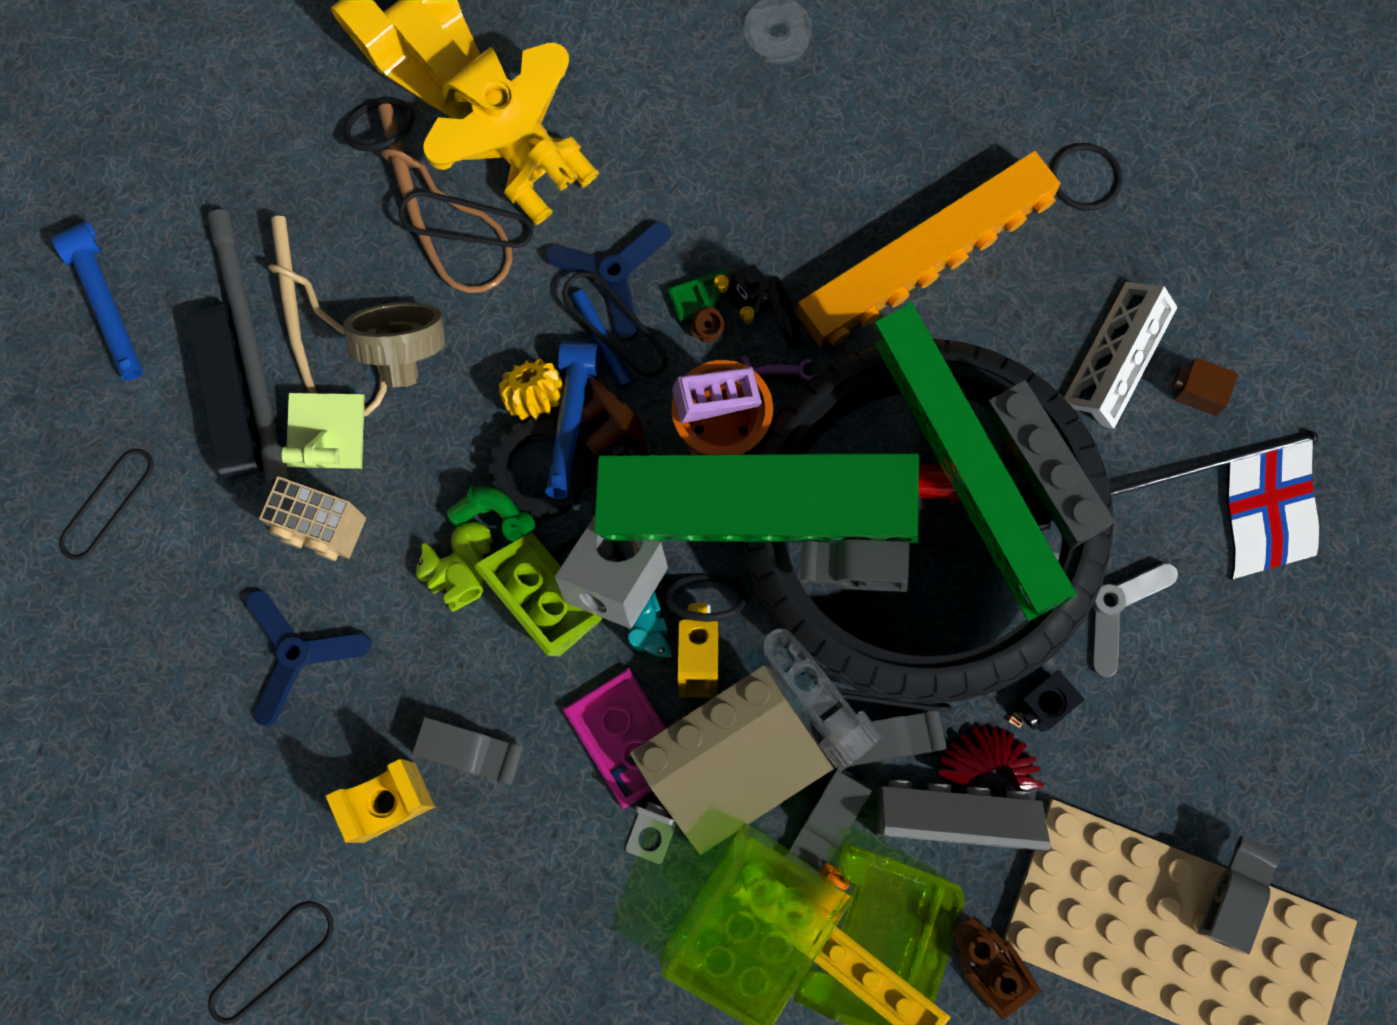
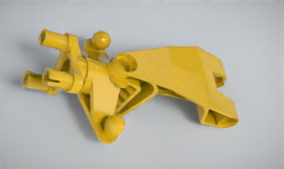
M339 0L330 7L335 19L379 73L451 117H438L424 141V154L430 165L435 169L446 170L451 168L454 162L461 160L505 158L511 164L504 194L512 203H517L535 226H538L553 212L533 190V183L542 175L547 173L560 191H563L568 187L566 185L567 182L571 185L577 180L580 186L585 188L600 174L580 152L581 146L573 137L566 139L552 138L541 124L559 82L564 77L568 68L569 55L562 45L546 43L523 50L521 74L510 81L507 79L492 47H489L480 54L462 15L458 0H398L384 12L373 0Z

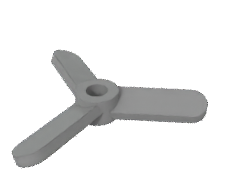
M1053 552L1057 560H1059L1060 554ZM1167 563L1158 564L1115 585H1104L1102 583L1093 604V609L1096 611L1094 669L1100 676L1111 677L1118 670L1120 612L1124 607L1173 585L1178 577L1177 570L1173 565ZM1104 595H1110L1114 599L1113 607L1105 605L1103 601Z

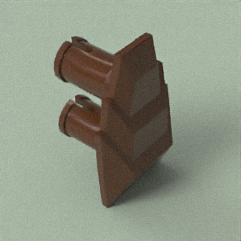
M589 377L587 383L592 389L590 392L592 396L583 403L579 432L583 434L588 427L605 413L608 414L607 417L609 419L583 439L588 448L599 458L603 452L621 437L627 438L630 436L638 448L644 450L646 445L639 417L601 382Z
M971 916L951 930L960 951L957 956L966 970L964 976L1002 1020L1006 1019L1041 992L1029 969L1009 940L1004 942L993 929L988 931Z

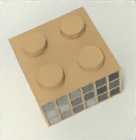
M279 476L274 483L259 518L270 527L268 533L280 538L279 541L301 549L303 543H305L304 546L314 550L316 555L335 562L338 556L350 559L366 521V517L349 501Z

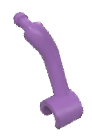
M748 356L740 357L742 364L749 368L752 367ZM806 359L800 365L769 364L756 369L753 368V370L761 378L770 376H798L799 380L805 384L813 376L805 375L803 370L812 366L813 361Z

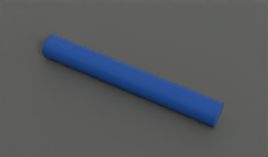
M581 289L573 293L571 297L580 314L611 341L586 292ZM589 329L595 342L600 344V351L620 389L633 384V380L621 358Z

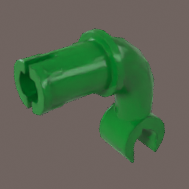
M473 485L467 490V495L447 509L449 520L456 526L466 523L479 513H487L490 510L497 512L504 520L502 532L512 542H515L535 528L532 516L525 511H519L511 498L498 488Z

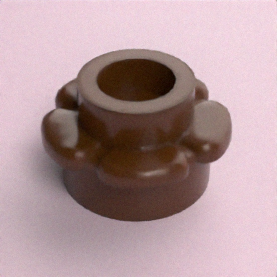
M715 307L699 308L691 316V333L695 338H701L706 343L716 341L718 335L722 334L725 330V320L720 311ZM705 321L710 322L709 328L704 326Z

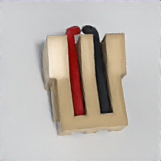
M1016 712L1009 714L1008 722L1020 729L1024 721Z

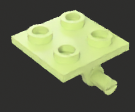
M289 393L287 447L282 449V461L286 463V467L362 469L365 395Z

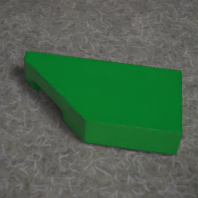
M730 266L667 288L680 324L691 320L692 314L699 308L706 309L708 306L716 308L722 293L714 285V279L717 275H724L730 271Z

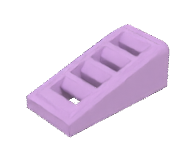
M752 367L681 376L677 378L672 388L680 423L702 420L761 405ZM737 381L741 382L743 398H738L735 386ZM720 385H725L728 400H723ZM709 388L712 402H707L704 389ZM690 392H693L696 404H693Z

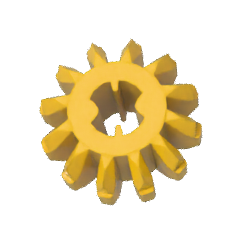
M542 359L534 363L526 360L521 366L513 365L512 372L503 374V381L499 384V393L505 408L511 415H518L521 420L529 416L537 419L539 414H550L551 407H557L561 404L560 398L562 397L564 386L558 371L552 363L545 364Z

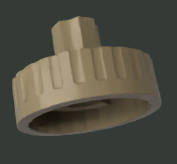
M396 302L376 305L353 313L343 323L350 358L363 364L383 365L385 384L393 388L408 387L416 384V379H418L416 361L436 354L445 346L442 313L438 308L429 304Z

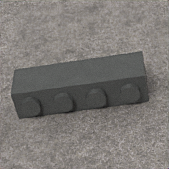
M1026 380L989 400L985 413L1070 549L1108 529L1115 520Z

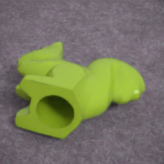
M479 522L463 523L454 530L451 537L453 554L440 559L427 543L422 544V555L417 563L416 576L420 581H429L427 587L431 589L433 594L446 589L447 593L443 596V601L445 604H448L452 612L477 600L484 591L482 585L484 579L474 566L483 560L484 555L491 551L490 544L493 542L488 527Z

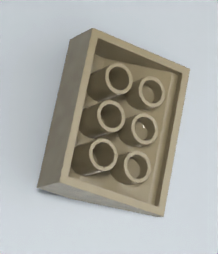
M765 665L630 752L652 791L699 855H702L834 769L770 667Z

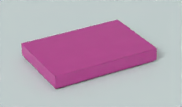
M628 668L563 708L623 809L652 792L636 763L630 765L626 759L631 756L630 752L666 729ZM621 763L628 769L619 776L633 793L627 798L611 774V771Z

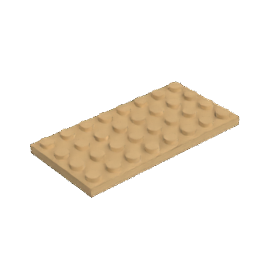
M1054 799L1049 801L1045 818L1050 839V850L1032 851L1002 939L1004 942L1009 940L1023 961L1179 1025L1328 1024L1357 924L1356 920L1269 886L1271 891L1269 903L1250 954L1236 952L1198 934L1216 885L1226 868Z

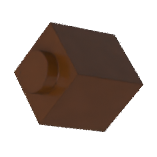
M1195 357L1186 367L1181 366L1175 375L1172 387L1177 389L1174 401L1217 416L1228 406L1239 373Z

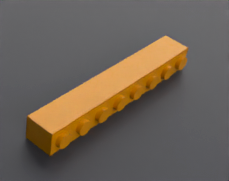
M1033 151L799 301L796 315L820 348L828 343L836 346L850 335L848 330L859 323L862 327H865L875 321L880 315L879 310L889 304L894 308L903 303L910 296L909 291L919 285L922 289L926 288L939 277L938 272L947 266L953 270L963 264L969 257L967 253L977 247L982 251L991 246L997 240V234L1007 229L1009 232H1012L1027 220L1026 215L1036 210L1039 214L1048 209L1056 201L1054 196L1061 183L1037 152Z

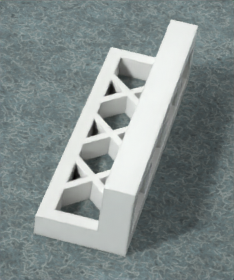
M1125 282L1064 397L1074 410L1092 413L1098 423L1104 427L1115 428L1177 309L1176 304L1164 286ZM1133 295L1145 296L1141 304L1127 310V305ZM1128 323L1129 328L1127 332L1112 341L1111 335L1114 330ZM1112 353L1113 358L1110 364L1096 371L1095 366L1098 360ZM1096 384L1097 388L1090 401L1078 399L1082 390Z

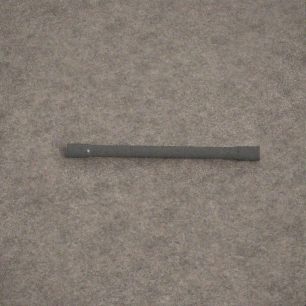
M216 209L209 212L207 217L213 243L217 248L260 441V454L267 484H274L278 476L287 480L290 478L286 463L282 461L283 448L279 443L236 253V240L230 213L225 209Z

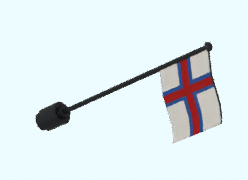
M1309 430L1307 435L1112 488L1110 489L1111 496L1228 464L1227 509L1233 543V572L1231 580L1317 555L1319 522L1312 483L1313 444L1317 443L1319 437L1315 431ZM1037 494L1023 497L1040 530H1049L1053 520Z

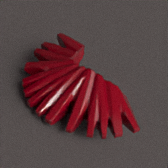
M986 726L981 727V732L977 727L971 729L973 743L964 734H961L959 739L962 747L952 742L949 745L951 750L946 749L944 752L949 758L944 756L941 758L940 762L949 770H938V775L964 786L973 778L994 770H1001L1005 773L1009 783L1016 791L1025 792L1044 787L1043 782L1027 777V775L1040 771L1039 766L1030 765L1037 761L1036 758H1017L1027 745L1022 742L1011 750L1014 734L1009 732L1006 737L1005 729L1001 728L997 735L995 726L991 727L990 734Z

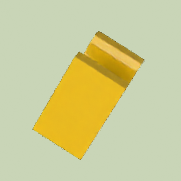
M399 759L387 765L386 772L370 781L353 788L338 789L326 795V799L346 843H365L435 807L416 763ZM389 791L394 796V807L388 813H383L379 809L378 800L384 792Z

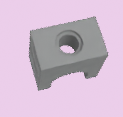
M593 517L556 574L557 584L565 603L631 629L668 569L661 541H644L641 549L634 557L621 562L607 561L613 554L614 546L612 541H607L594 534L595 517Z

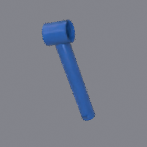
M84 221L52 235V242L65 264L71 265L74 263L121 379L133 380L143 374V369L94 255L103 251V248L97 246L94 239L97 234L88 221Z
M562 341L560 344L559 372L560 374H566L552 450L551 466L545 490L546 494L552 498L563 499L568 497L587 379L588 376H598L601 358L599 343Z

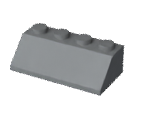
M888 780V787L882 786L878 788L875 833L877 836L1028 850H1050V839L1043 802L1030 800V792L1006 791V798L991 796V789L967 787V794L951 793L952 785L928 783L927 790L912 789L911 781Z

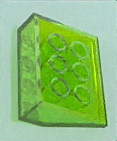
M744 822L660 954L659 963L662 977L745 1025H774L854 898L781 844Z

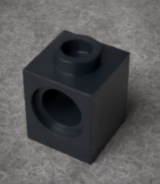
M1058 669L1046 676L1016 703L1021 707L1018 713L1026 725L1033 730L1038 727L1041 732H1044L1054 727L1085 699ZM1042 693L1051 696L1054 700L1055 708L1052 714L1045 713L1039 706V697Z

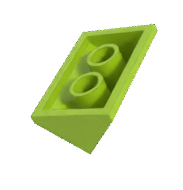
M532 532L481 560L474 566L547 656H561L603 619V617L565 603L555 578L561 566Z

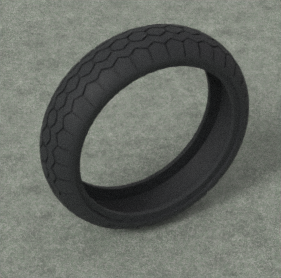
M933 339L968 401L987 408L989 400L1026 380L1113 517L1109 480L1097 445L1082 419L1055 388L1026 366L998 352L965 342ZM876 347L866 348L838 360L803 384L775 415L767 433L757 446L754 455L809 454L818 440L847 415L875 401L902 395ZM1114 524L1073 549H1070L1062 536L1058 562L1077 593V596L1062 607L1057 606L1030 621L1025 620L1011 632L982 647L943 656L899 654L861 641L832 622L807 595L793 570L787 542H743V547L754 588L768 616L786 640L810 663L834 679L867 694L900 702L946 703L979 697L1009 686L1038 669L1068 642L1088 615L1101 589L1110 559Z

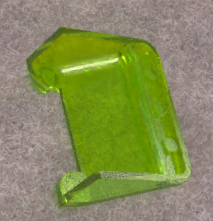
M844 843L838 870L843 878L856 884L842 931L935 1004L954 941L951 930L959 925L964 908L965 897L963 890L953 882L889 857ZM808 971L801 978L793 1001L834 1021L847 1025H893L829 973Z

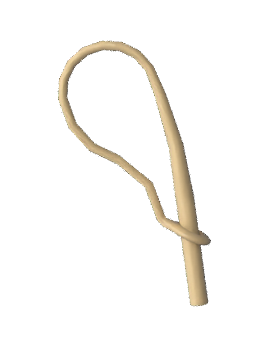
M274 216L271 218L277 265L269 264L268 267L279 277L289 340L308 393L317 394L301 339L294 282L305 286L315 314L338 332L345 335L344 327L320 309L310 281L293 272L286 217ZM376 365L380 374V386L374 401L364 409V417L380 405L387 391L383 365Z

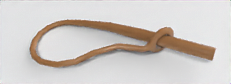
M386 103L380 105L378 111L385 137L388 139L397 134L399 130L392 105ZM401 140L382 150L383 158L393 164L403 199L408 194L415 192L409 171L410 168H418L432 193L448 196L437 189L423 163L404 153ZM412 198L406 204L411 224L414 228L426 230L417 198ZM447 202L460 211L480 217L496 230L501 241L509 242L501 225L484 211ZM417 234L429 260L441 279L454 289L466 293L485 292L498 286L508 275L513 261L512 248L504 247L505 262L502 271L492 281L478 286H467L458 283L447 275L430 237Z

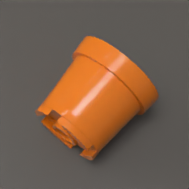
M715 360L695 367L685 376L749 367L735 361ZM754 370L761 399V405L758 407L680 423L673 396L672 417L680 438L692 455H751L753 450L760 444L771 424L773 402L766 383ZM737 381L735 386L738 398H743L741 382ZM720 385L723 400H728L725 385ZM709 388L704 389L707 402H712ZM690 392L693 404H696L694 394ZM701 427L704 431L701 434H697L695 429ZM745 428L748 430V433L742 435L739 430Z

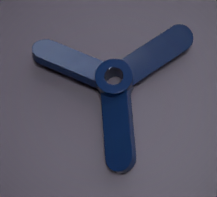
M657 222L617 256L611 255L601 258L560 245H552L546 249L545 259L550 265L573 272L588 271L598 274L636 316L628 284L629 274L669 240L671 232L665 223ZM611 268H618L620 273L612 276L608 274V271ZM607 292L617 335L624 340L633 339L638 333V326Z
M255 591L251 593L246 601L247 609L276 648L279 660L254 712L255 721L263 726H271L276 722L301 668L311 663L364 656L370 651L372 646L370 637L364 633H353L301 640L265 592ZM298 647L300 650L298 658L290 660V650Z

